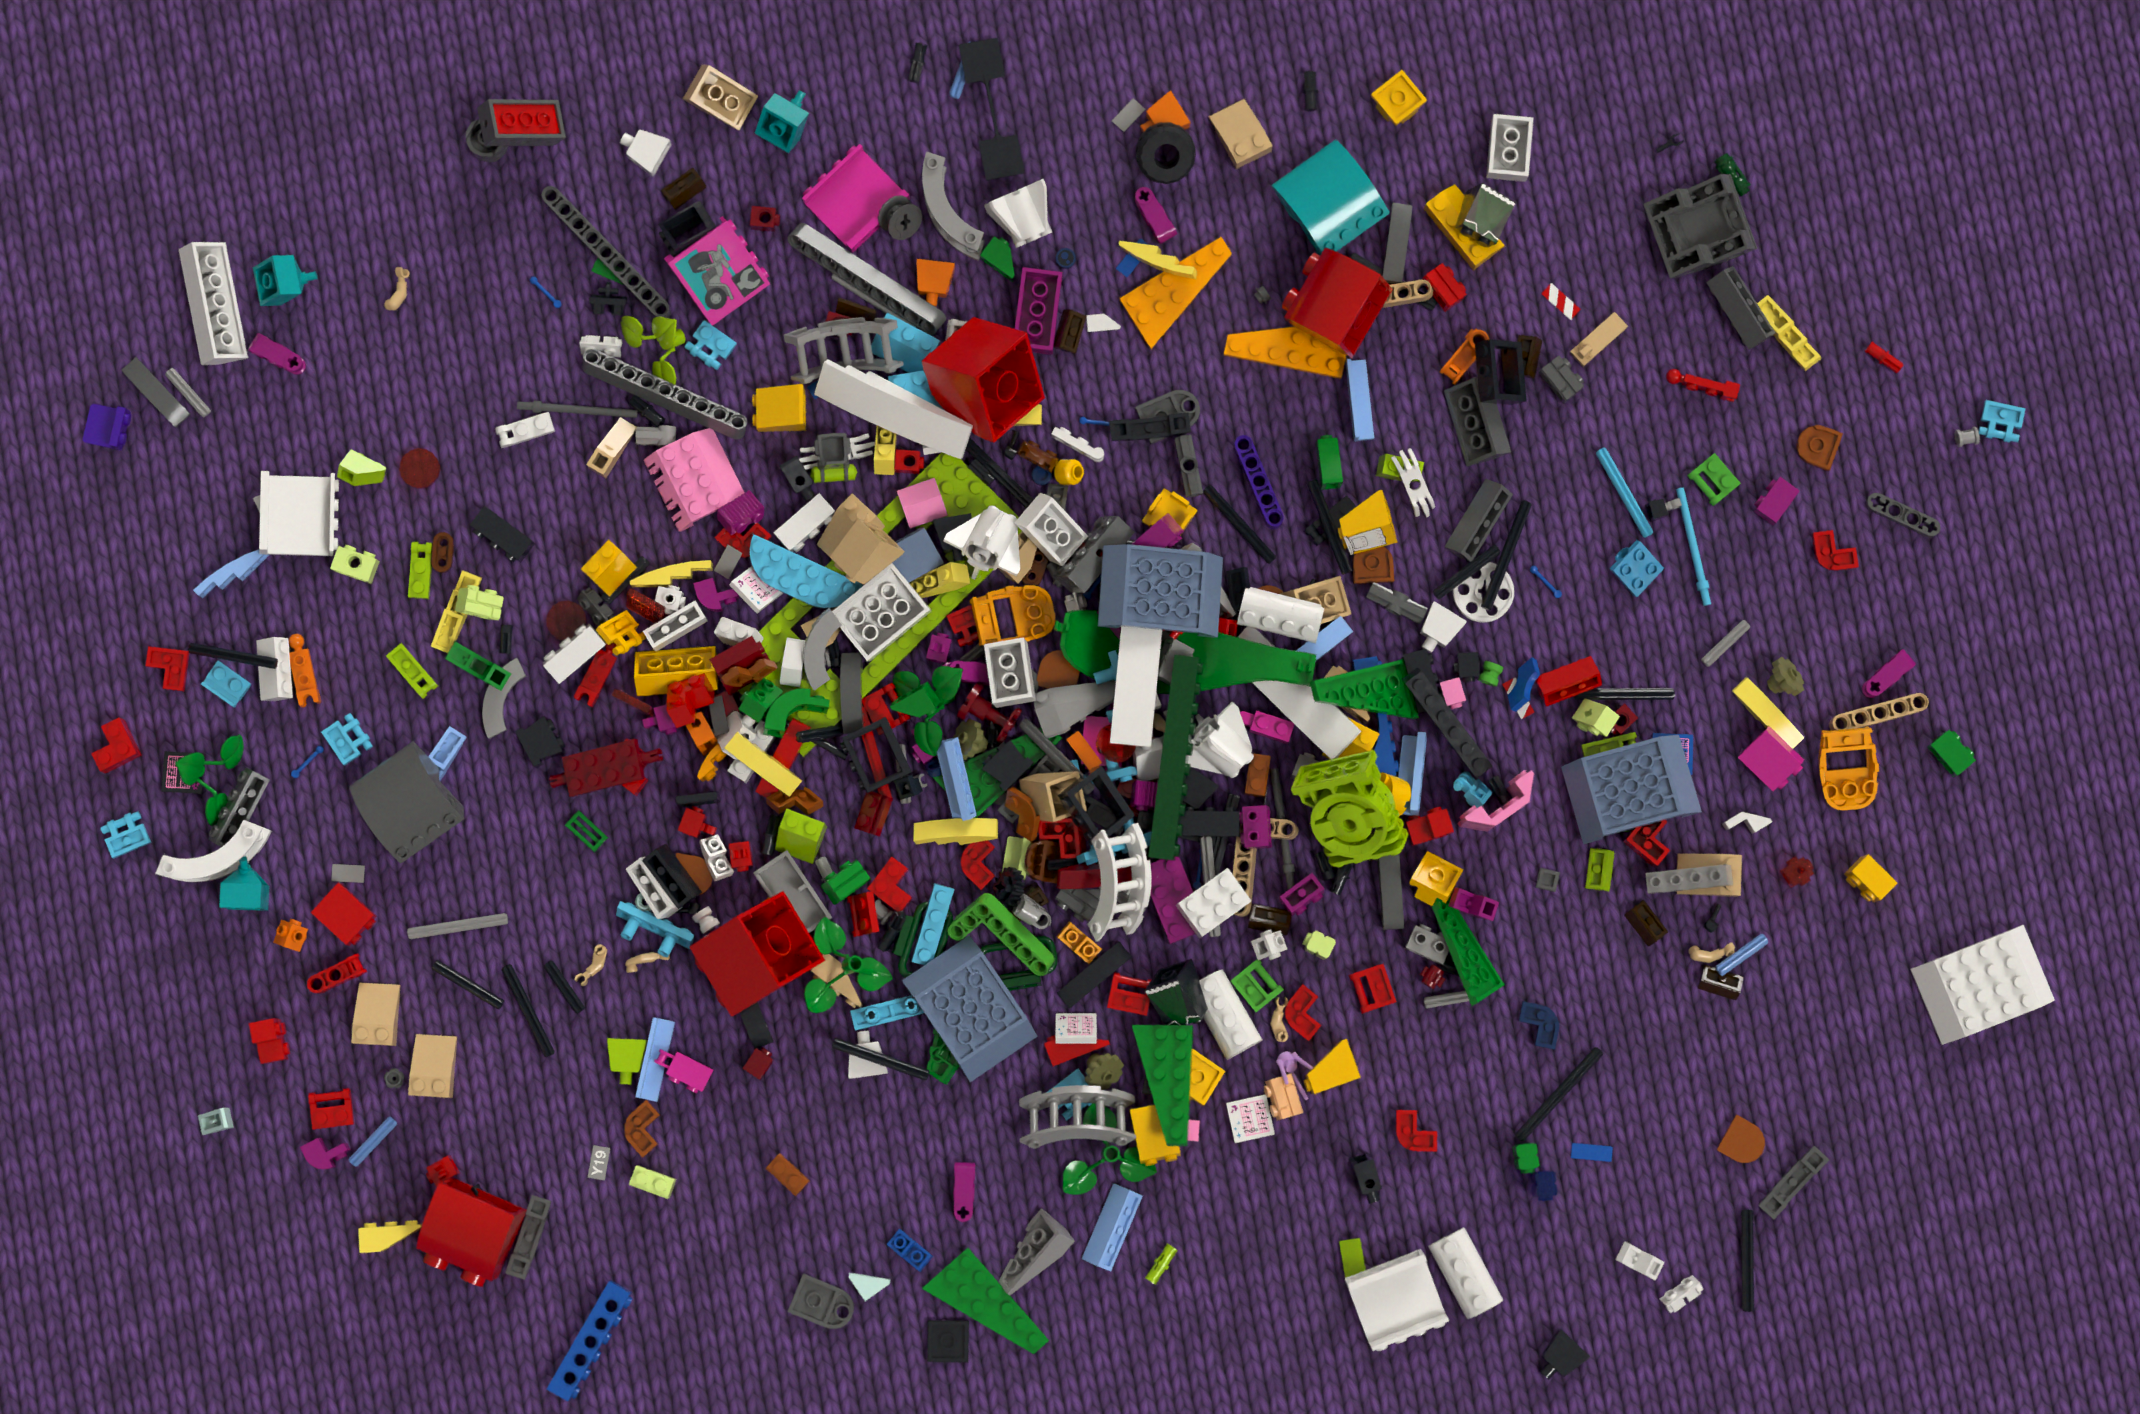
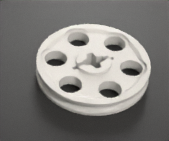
M1489 562L1480 569L1481 577L1479 579H1473L1470 576L1461 583L1469 587L1468 594L1461 595L1458 592V586L1453 589L1454 602L1458 610L1468 619L1483 623L1491 622L1503 616L1510 608L1514 598V586L1507 572L1499 590L1506 589L1509 592V598L1502 600L1497 594L1493 604L1497 608V614L1494 616L1488 615L1486 609L1481 607L1482 595L1478 593V590L1482 589L1485 581V589L1487 591L1491 581L1490 573L1495 571L1497 564ZM1470 602L1477 605V611L1473 614L1466 610V605Z

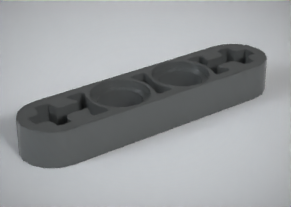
M1873 493L1866 499V507L1870 511L1925 537H1934L1940 532V523L1936 519L1885 495ZM1878 498V503L1884 505L1885 502H1888V504L1884 508V512L1881 511L1883 507L1880 505L1873 507V502L1871 500ZM1890 506L1898 507V516L1890 515ZM1909 514H1914L1917 517L1918 521L1915 525L1908 523L1907 516ZM1922 518L1925 519L1923 524H1934L1933 528L1935 531L1929 533L1928 528L1925 526H1921L1919 529L1918 526L1921 524Z

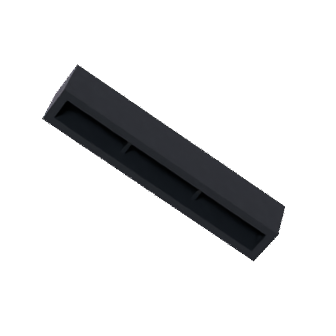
M1418 667L1401 679L1476 778L1493 767Z

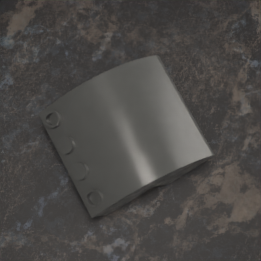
M1719 174L1688 189L1678 188L1643 204L1670 278L1699 272L1758 249L1731 174Z
M414 741L350 785L352 797L363 819L381 844L400 864L464 820V806L439 781V768Z

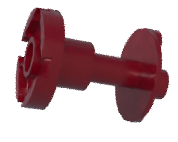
M976 683L967 696V700L961 706L957 717L964 721L969 714H972L982 721L985 718L1003 728L996 740L1002 743L1006 739L1009 730L1011 731L1015 726L1022 709L1016 707L1008 718L993 709V704L981 696L985 687Z

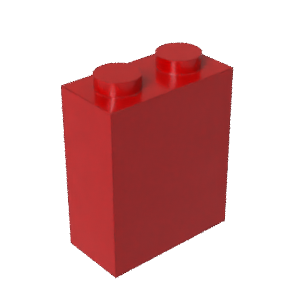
M339 882L311 911L321 923L347 946L357 944L362 938L360 934L365 929L369 930L376 923L374 919L377 917L373 911Z

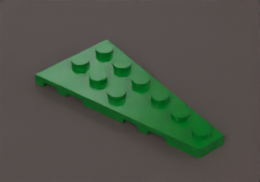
M1404 659L1309 682L1314 702L1409 719L1419 718L1413 694L1401 680L1408 675Z
M1027 734L1011 740L1024 759L1029 757L1034 762L1030 769L1046 755ZM1057 735L1048 739L1056 745L1062 740V737ZM998 747L964 762L977 815L973 818H978L1005 793L999 787L1000 782L982 771L984 767L982 763L990 755L994 757L998 753L996 750ZM943 776L932 777L946 791Z
M1449 897L1446 903L1436 898L1432 909L1471 1006L1504 986V983L1460 912L1448 906L1451 898Z
M1132 1025L1167 1146H1188L1193 1026Z
M969 1248L964 1250L922 1288L1032 1354H1035L1049 1341Z

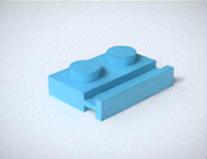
M220 661L216 662L206 676V679L201 683V685L234 708L252 685Z

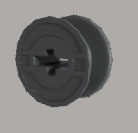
M902 195L894 196L887 200L878 215L880 227L888 231L892 238L897 240H905L917 232L922 221V212L919 207L911 204L910 200Z

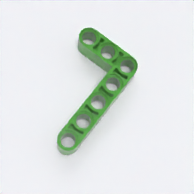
M989 893L982 894L958 914L947 931L952 939L961 940L983 923L1034 974L1038 976L1045 975L1054 963L1053 954Z

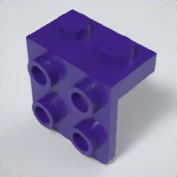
M92 404L87 417L83 441L87 444L122 451L127 439V426L131 422V412L120 406L112 408Z

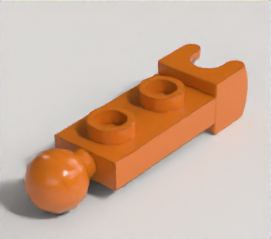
M293 634L289 637V646L294 649V652L289 654L298 704L302 708L306 707V699L309 696H312L314 702L320 704L321 698L310 651L308 648L302 650L304 645L303 636Z

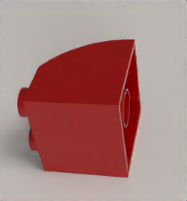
M1325 248L1320 256L1313 253L1308 258L1302 274L1306 275L1307 279L1300 291L1292 288L1285 297L1282 309L1287 311L1284 318L1291 325L1352 359L1393 289L1381 274L1341 253Z
M973 317L922 360L923 370L931 394L946 412L973 425L971 431L973 434L993 443L1045 399L1028 334L1024 331Z
M784 891L736 916L689 947L695 956L697 967L706 974L716 991L718 1002L727 1009L731 1017L826 961Z
M453 1177L438 1183L425 1215L416 1248L426 1252L423 1259L424 1263L440 1270H446L448 1263H451L463 1269L460 1276L461 1279L473 1285L483 1287L486 1279L493 1281L499 1277L527 1210L478 1188L476 1189L479 1193L476 1196L471 1190L474 1186Z

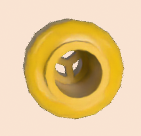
M1062 459L1057 462L1054 468L1055 479L1062 485H1076L1082 480L1084 475L1082 464L1075 459Z

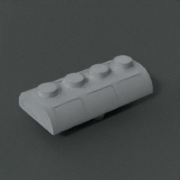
M787 850L753 872L770 898L782 891L785 892L809 934L815 931L817 924L823 917H827L829 920L832 918Z

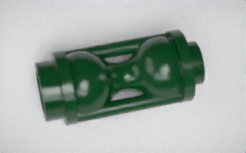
M1726 153L1714 161L1716 164L1715 168L1720 174H1731L1739 197L1750 191L1748 188L1751 186L1750 182L1747 181L1732 156Z

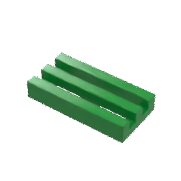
M579 810L565 824L593 852H596L609 838ZM578 816L581 817L602 838L599 840L597 837H595L584 825H582L577 820ZM574 822L597 844L593 846L571 824Z

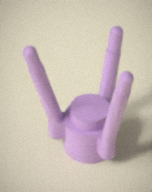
M1288 1051L1281 1053L1276 1063L1280 1068L1284 1083L1286 1085L1289 1083L1286 1072L1292 1073L1294 1083L1305 1100H1308V1096L1293 1071L1297 1068V1061L1309 1070H1312L1313 1067L1301 1059L1296 1052L1292 1054Z

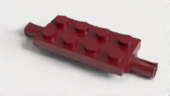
M631 739L562 757L565 773L551 775L549 781L554 780V782H551L550 785L552 788L567 784L569 797H575L645 779L644 768L649 763L663 761V756H659V754L663 753L660 748L647 752L641 751L638 740Z

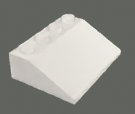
M891 563L832 612L841 623L840 628L863 657L870 662L932 610L893 563Z

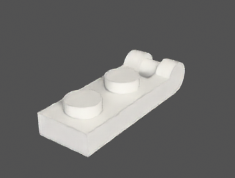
M546 412L496 427L495 431L501 440L499 441L500 447L505 448L553 433L555 429L550 413ZM512 431L514 437L508 438L507 432Z
M1063 427L1060 429L1054 428L1051 434L1052 438L1095 462L1103 460L1104 451L1102 448L1090 447L1088 441L1081 437L1074 438L1070 435L1071 432Z

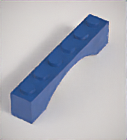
M1377 656L1352 661L1353 671L1382 664L1381 661H1378ZM1376 713L1379 736L1374 747L1377 755L1375 763L1380 773L1383 772L1396 776V772H1399L1398 761H1394L1393 758L1396 748L1394 740L1391 741L1390 733L1393 732L1391 720L1387 721L1386 714Z

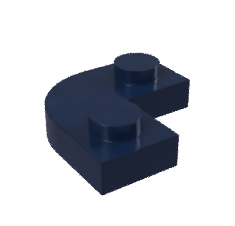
M1522 1001L1518 1022L1538 1026L1534 1046L1555 1050L1559 1032V1022L1555 1013L1549 1007Z

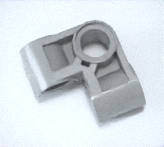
M1022 894L1021 901H1017L1018 906L1013 907L1012 912L1014 915L1027 924L1039 929L1050 926L1051 917L1047 910L1029 896ZM1041 915H1045L1042 921H1038Z

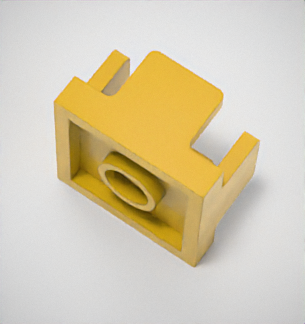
M1403 70L1399 71L1371 94V97L1377 103V110L1387 122L1391 120L1395 126L1400 122L1403 124L1427 102V99Z
M1164 488L1148 509L1142 522L1152 527L1159 519L1169 513L1179 526L1185 530L1198 510L1174 491L1171 493Z
M1427 851L1409 882L1411 886L1418 888L1415 898L1430 906H1433L1436 898L1446 903L1463 869Z
M1192 1049L1190 1100H1194L1204 1106L1225 1073V1070L1194 1049Z

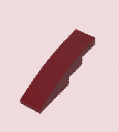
M1085 862L1058 869V889L1101 887L1099 864L1087 865ZM1131 866L1117 869L1118 883L1132 881Z

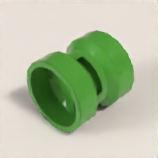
M1485 661L1483 673L1480 674L1478 681L1497 687L1499 682L1498 676L1502 673L1503 667L1496 663Z

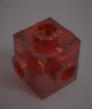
M1796 856L1786 862L1788 866L1779 870L1790 888L1797 884H1800V886L1805 885L1811 881L1810 876L1814 874L1812 871L1814 867L1810 860H1805L1804 857L1798 859Z

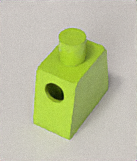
M607 1038L610 1069L613 1072H620L619 1084L632 1085V1072L641 1073L648 1040Z

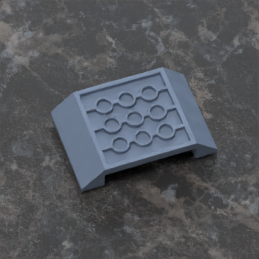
M1130 544L1104 545L1098 626L1109 628L1125 626L1197 633V636L1218 638L1223 557L1200 551Z
M1679 735L1652 738L1583 757L1561 767L1583 844L1602 840L1604 836L1678 816L1683 818L1702 812Z
M967 936L902 980L911 996L915 998L958 1062L959 1067L969 1082H972L1037 1037L1029 1020L984 953L970 936Z

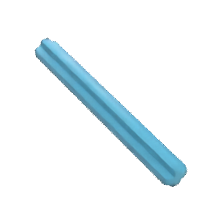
M1605 447L1601 448L1596 452L1598 459L1644 538L1650 536L1653 533L1651 526Z

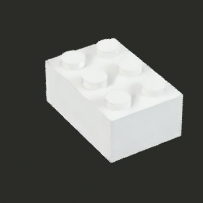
M1493 114L1490 127L1486 178L1526 182L1529 176L1533 129L1532 117Z
M1039 493L1015 521V524L1051 562L1060 566L1066 563L1088 537L1052 497L1043 493Z
M582 624L574 631L576 635L573 638L567 637L559 644L560 649L556 652L552 650L544 657L543 666L559 684L606 645L605 641L590 624L587 626Z
M1025 638L984 644L992 704L998 708L1036 701L1028 643Z
M1227 868L1179 902L1176 907L1200 939L1250 903L1251 899Z

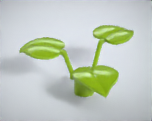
M623 316L621 318L622 333L626 342L631 347H640L642 340L657 339L660 346L664 350H668L660 358V362H653L652 373L654 376L676 385L675 370L669 362L664 360L671 352L675 351L676 346L685 343L683 331L676 329L677 320L660 316L655 317L652 320V332L654 335L644 336L642 335L643 327L636 318Z

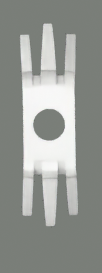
M868 433L850 438L851 454H848L849 460L873 455L872 450L858 454L857 452L875 446V442L860 445L854 444L869 438ZM814 447L800 448V452L814 453ZM811 455L799 458L801 463L818 461V457ZM818 463L805 465L804 468L805 470L812 469Z
M1411 448L1407 449L1413 466H1411L1405 453L1401 450L1399 453L1405 467L1404 470L1395 456L1391 457L1408 493L1415 517L1420 516L1419 506L1416 502H1419L1425 516L1429 517V508L1424 498L1427 497L1431 509L1435 508V504L1423 479L1419 464ZM1414 479L1420 481V486L1417 489H1411L1409 486L1410 482Z

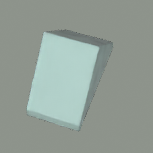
M219 1108L198 1115L202 1135L234 1128L229 1108Z
M849 1273V1279L865 1301L889 1285L891 1279Z

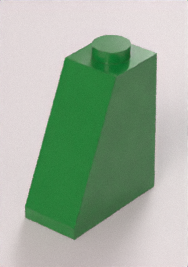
M1332 435L1320 436L1321 439H1317L1316 442L1321 490L1339 489L1342 486L1343 477L1338 439L1333 438Z

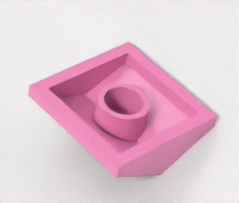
M935 478L897 491L910 529L932 522L934 519L948 516Z

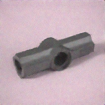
M1183 435L1174 438L1186 498L1202 495L1203 490L1192 436ZM1185 462H1192L1194 469L1187 471L1184 469L1183 464Z
M1373 582L1366 596L1367 599L1385 607L1384 609L1397 616L1402 615L1418 624H1421L1428 609L1410 600L1405 594L1396 590L1391 591Z

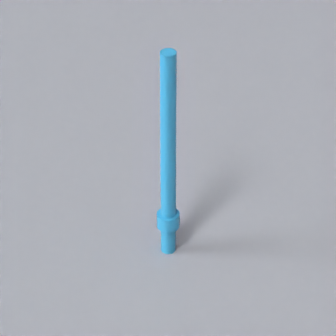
M1678 488L1676 492L1682 504L1680 509L1698 581L1696 583L1697 590L1700 591L1703 606L1711 605L1708 592L1710 588L1709 583L1705 579L1684 488Z

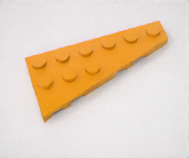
M1222 237L1179 262V265L1194 267L1197 270L1196 279L1162 272L1119 299L1150 349L1156 345L1159 339L1232 255Z
M1296 327L1229 334L1224 351V356L1338 379L1342 378L1346 355Z

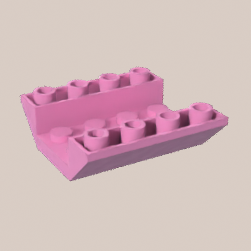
M1524 770L1508 782L1510 786L1507 788V791L1513 799L1490 815L1486 813L1482 806L1476 808L1474 805L1459 817L1461 821L1457 823L1458 826L1488 832L1530 801L1534 777L1533 771L1531 770L1527 773Z

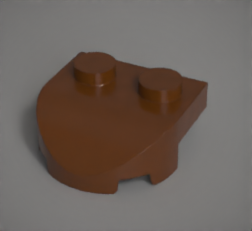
M1023 440L1016 455L1052 473L1059 461L1057 454L1050 450L1045 452L1039 449V445L1031 440L1028 442Z
M1035 840L1030 843L1026 851L1024 865L1025 872L1029 878L1037 881L1057 883L1058 870L1049 871L1047 860L1061 858L1060 843L1048 840Z

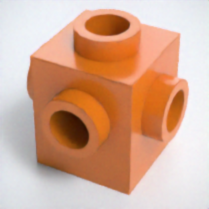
M291 918L289 922L281 920L273 943L300 952L306 940L308 929L302 927V922Z

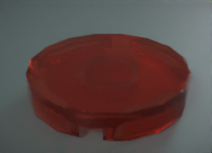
M417 448L410 450L403 456L399 470L406 484L413 488L423 489L430 487L437 480L440 474V464L432 452Z
M560 601L552 606L547 614L546 622L550 633L557 639L564 640L567 637L572 639L576 635L574 631L582 624L586 626L587 617L583 608L577 603Z
M1112 724L1103 727L1096 737L1097 751L1100 754L1102 753L1108 761L1118 763L1128 760L1133 755L1136 746L1110 743Z

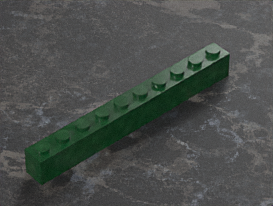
M1174 655L1149 849L1150 858L1175 861V858L1179 857L1180 845H1177L1178 836L1181 837L1183 832V825L1180 824L1181 816L1185 815L1186 805L1183 804V796H1187L1188 784H1185L1186 776L1190 775L1191 764H1188V757L1192 756L1193 744L1190 742L1191 735H1195L1196 723H1193L1194 715L1198 714L1199 704L1196 703V695H1200L1201 683H1198L1199 675L1203 674L1204 663H1201L1199 657Z

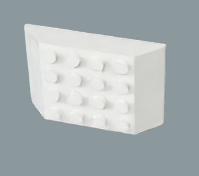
M2024 925L1910 969L1941 1045L1967 1037L2055 1001Z

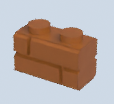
M1252 753L1254 757L1248 764L1244 795L1264 798L1271 756Z
M781 1153L766 1167L795 1196L810 1182Z

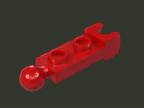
M1670 369L1666 374V379L1670 384L1681 382V385L1686 386L1688 390L1697 391L1699 389L1705 391V394L1709 396H1717L1718 394L1720 399L1734 402L1737 399L1740 384L1731 381L1720 383L1690 374L1681 375V372L1677 369Z
M614 642L610 645L606 643V650L600 649L596 653L574 695V699L579 701L583 695L587 694L589 695L587 704L590 707H594L617 660V657L612 655L613 648L617 647Z

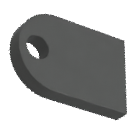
M1174 390L1135 407L1140 419L1188 412L1190 428L1197 422L1200 414V405L1197 398L1185 390ZM1187 401L1193 402L1195 405L1194 410L1186 411L1183 407L1184 403ZM1168 437L1149 439L1150 444H1153Z
M803 1273L788 1312L823 1327L837 1329L846 1325L852 1318L854 1303L851 1296L845 1290ZM840 1306L848 1308L849 1314L847 1317L841 1318L838 1316L837 1309Z

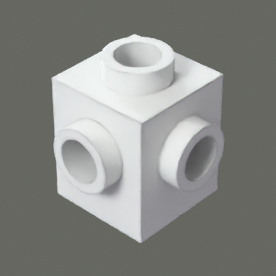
M668 585V588L658 586L655 608L662 609V613L671 615L685 606L686 597H683L684 593L679 591V587Z
M1272 930L1260 933V938L1251 941L1258 960L1269 957V960L1281 956L1280 952L1287 950L1281 931L1272 933Z

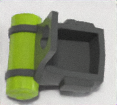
M829 433L817 435L814 441V453L818 457V464L811 469L813 482H848L855 480L857 469L854 464L849 463L848 454H851L850 438H847V434Z

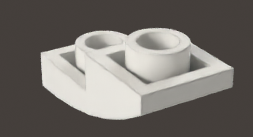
M719 835L700 840L699 843L705 862L714 881L732 876L734 871L725 856L727 850Z

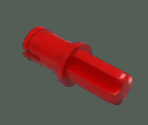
M1873 341L1865 350L1866 353L1878 360L1879 364H1884L1895 373H1898L1903 367L1902 362L1889 354L1890 351L1886 352Z

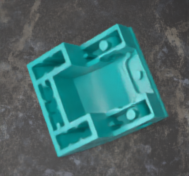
M1336 139L1271 185L1288 215L1300 224L1316 253L1319 255L1322 254L1325 248L1338 251L1390 214L1381 196L1363 169Z

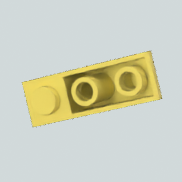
M880 426L876 427L874 474L894 475L897 434Z
M949 562L911 581L910 585L921 598L960 589L969 585L970 579L966 564Z
M417 1220L405 1221V1225L398 1226L397 1222H385V1226L377 1227V1223H365L364 1228H359V1252L385 1251L421 1229L422 1224H418Z

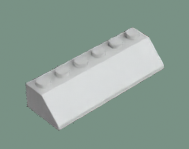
M191 242L180 248L179 254L201 365H219L248 358L226 243Z

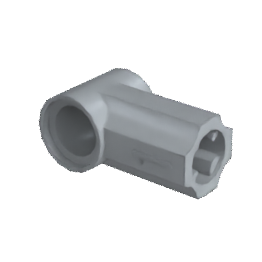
M662 425L658 426V428L637 427L636 429L637 445H656L662 448L676 441V427Z

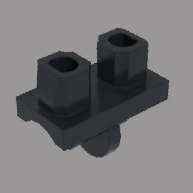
M611 282L606 283V288L599 287L598 293L606 295L592 294L589 297V303H592L593 314H604L605 304L612 305V315L621 316L623 315L625 305L628 303V297L611 296L612 294L619 295V289L612 288Z

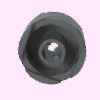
M480 120L473 121L467 128L466 142L470 151L477 159L484 162H496L506 153L508 146H484Z

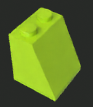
M786 808L779 827L775 850L782 853L787 850L792 857L813 864L827 825Z

